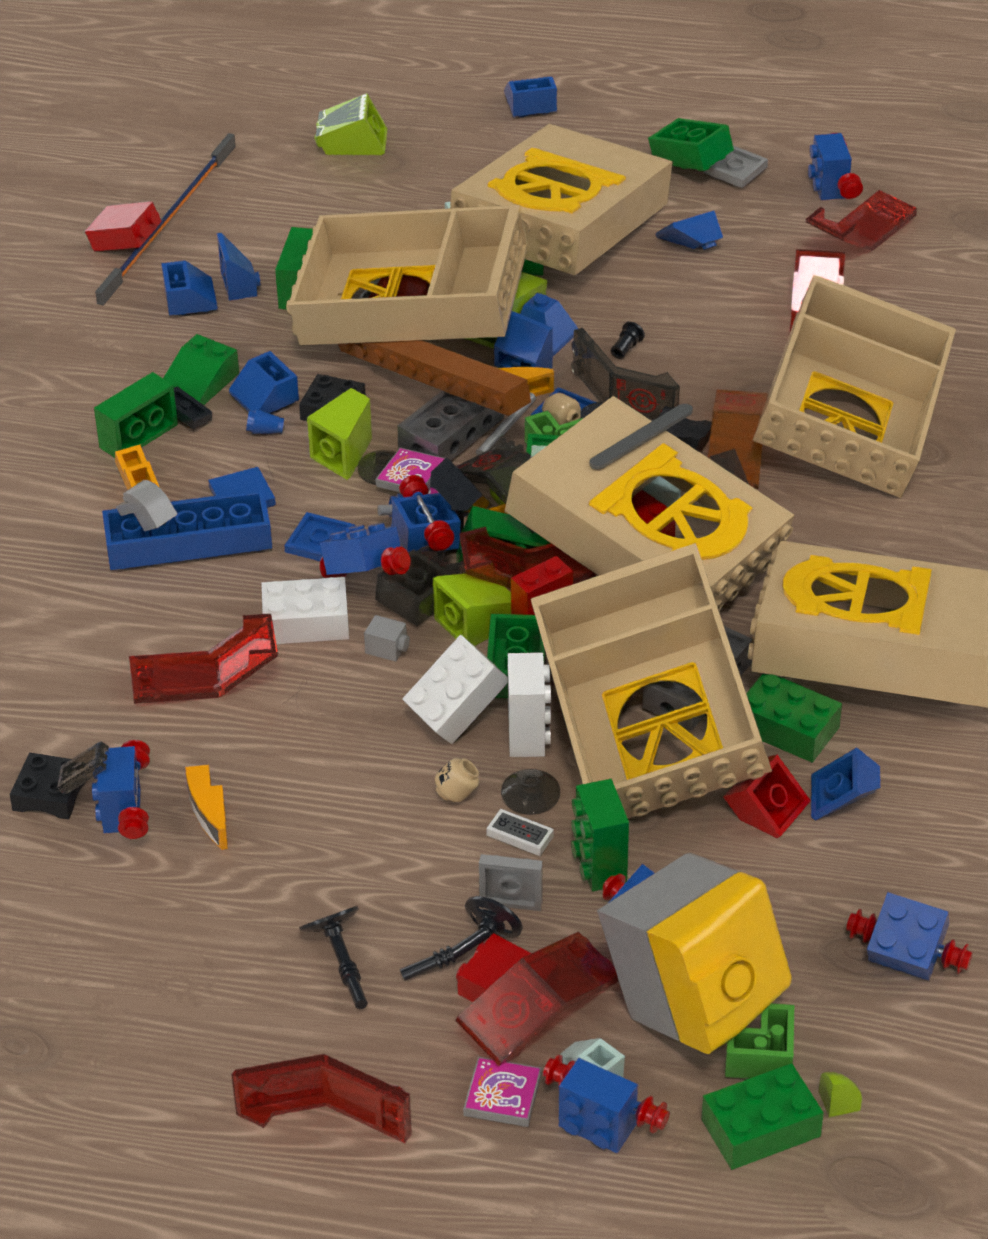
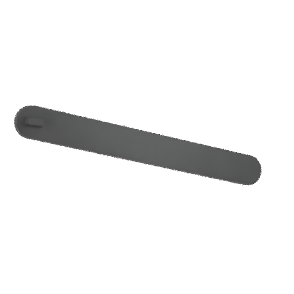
M689 404L678 405L592 457L589 461L590 467L593 469L606 467L691 415L693 407Z

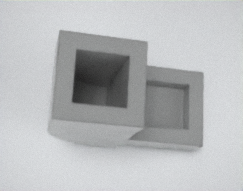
M143 480L124 492L122 497L124 502L116 506L121 516L134 513L144 531L158 528L177 515L166 494L156 484L148 480Z

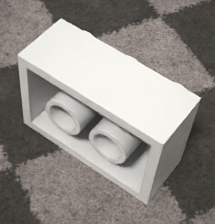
M345 577L262 582L265 645L349 639Z
M460 634L404 696L403 700L437 734L453 744L508 683V677Z
M508 653L510 757L545 756V744H551L550 727H545V724H551L550 706H545V703H551L550 685H545V682H550L549 665H544L543 653Z

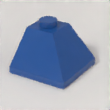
M715 211L671 223L655 233L659 239L692 249L702 247L703 250L717 246L716 241L723 238Z
M217 233L220 272L229 301L258 296L257 286H261L259 272H254L252 263L222 233Z
M540 293L534 295L524 304L520 313L553 328V356L579 333L578 327L560 302Z
M856 747L812 773L811 818L816 821L859 801L881 788L880 766Z

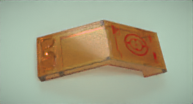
M717 389L712 415L708 458L754 489H759L763 444L753 441V437L768 393Z

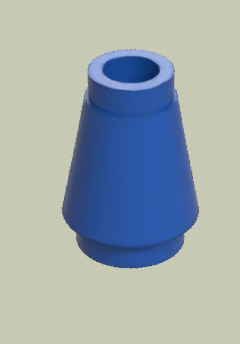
M258 409L255 411L249 410L246 431H251L252 434L282 433L284 418Z

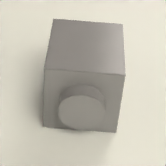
M375 615L364 632L365 653L396 662L401 653L406 652L409 646L410 637L407 635L406 623Z

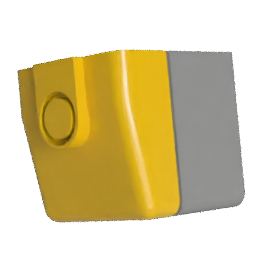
M686 853L597 910L631 1019L677 1041L680 1040L681 1043L705 1054H710L738 1035L791 984V972L766 885L761 879L696 854Z

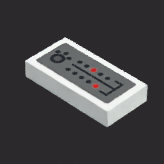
M503 809L499 810L486 828L487 836L541 856L554 837V829Z

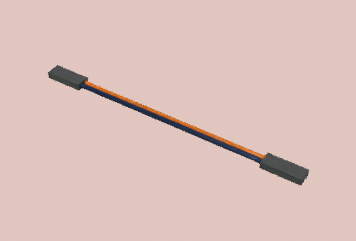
M228 133L211 153V160L161 218L162 222L139 248L135 249L119 269L114 268L95 291L98 305H105L123 283L125 273L214 167L219 168L236 147L235 134Z

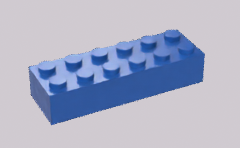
M264 490L172 501L171 504L177 515L160 527L148 531L143 530L134 513L121 516L117 509L102 511L110 570L273 549Z

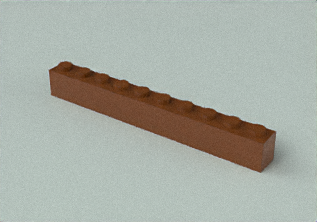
M422 340L338 344L341 352L507 416L512 415L531 403L527 379Z

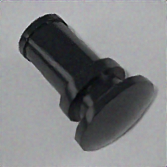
M628 321L624 323L620 338L611 347V354L617 359H623L632 346L643 341L645 337L644 330L635 322Z

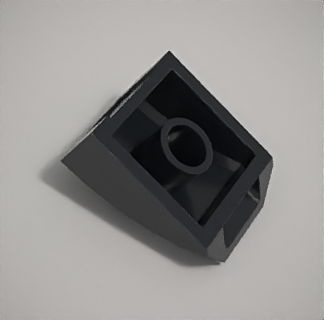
M447 457L431 471L430 487L436 489L451 505L452 511L470 512L472 506L489 509L493 506Z

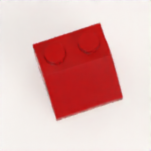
M778 754L768 757L772 772L765 773L757 779L750 778L736 783L723 798L739 820L775 838H779L811 800Z

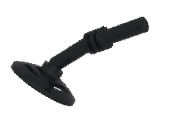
M482 896L470 897L465 903V910L468 916L478 925L479 930L453 947L448 945L446 950L441 948L439 953L434 951L432 956L401 968L402 977L405 981L436 967L442 969L444 964L446 966H449L450 962L454 964L457 958L487 940L493 933L506 938L517 937L523 930L521 920L512 910L493 899ZM504 921L510 924L512 930L505 929Z
M355 906L300 926V931H324L325 936H329L339 962L338 971L342 982L348 986L355 1007L357 1009H364L368 1002L360 984L361 975L356 963L351 961L341 934L343 931L341 924L348 921L351 916H354L359 907Z

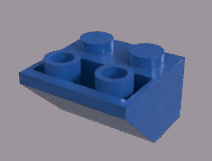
M552 76L509 81L504 88V94L513 117H524L539 113L547 114L557 111V87Z
M186 260L161 263L169 316L218 310L211 276Z
M511 311L505 337H498L494 345V366L498 368L540 367L552 369L553 328Z
M268 351L248 360L229 388V394L248 412L249 410L255 411L258 409L271 413L299 401L297 375L271 351Z

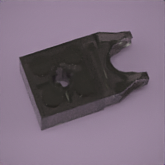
M429 545L421 547L417 551L413 549L409 552L411 562L405 574L388 575L385 571H382L377 575L375 600L415 626H418L434 614L433 578L444 575L474 573L475 568L472 561L447 563L443 561L445 557L444 550L435 551Z

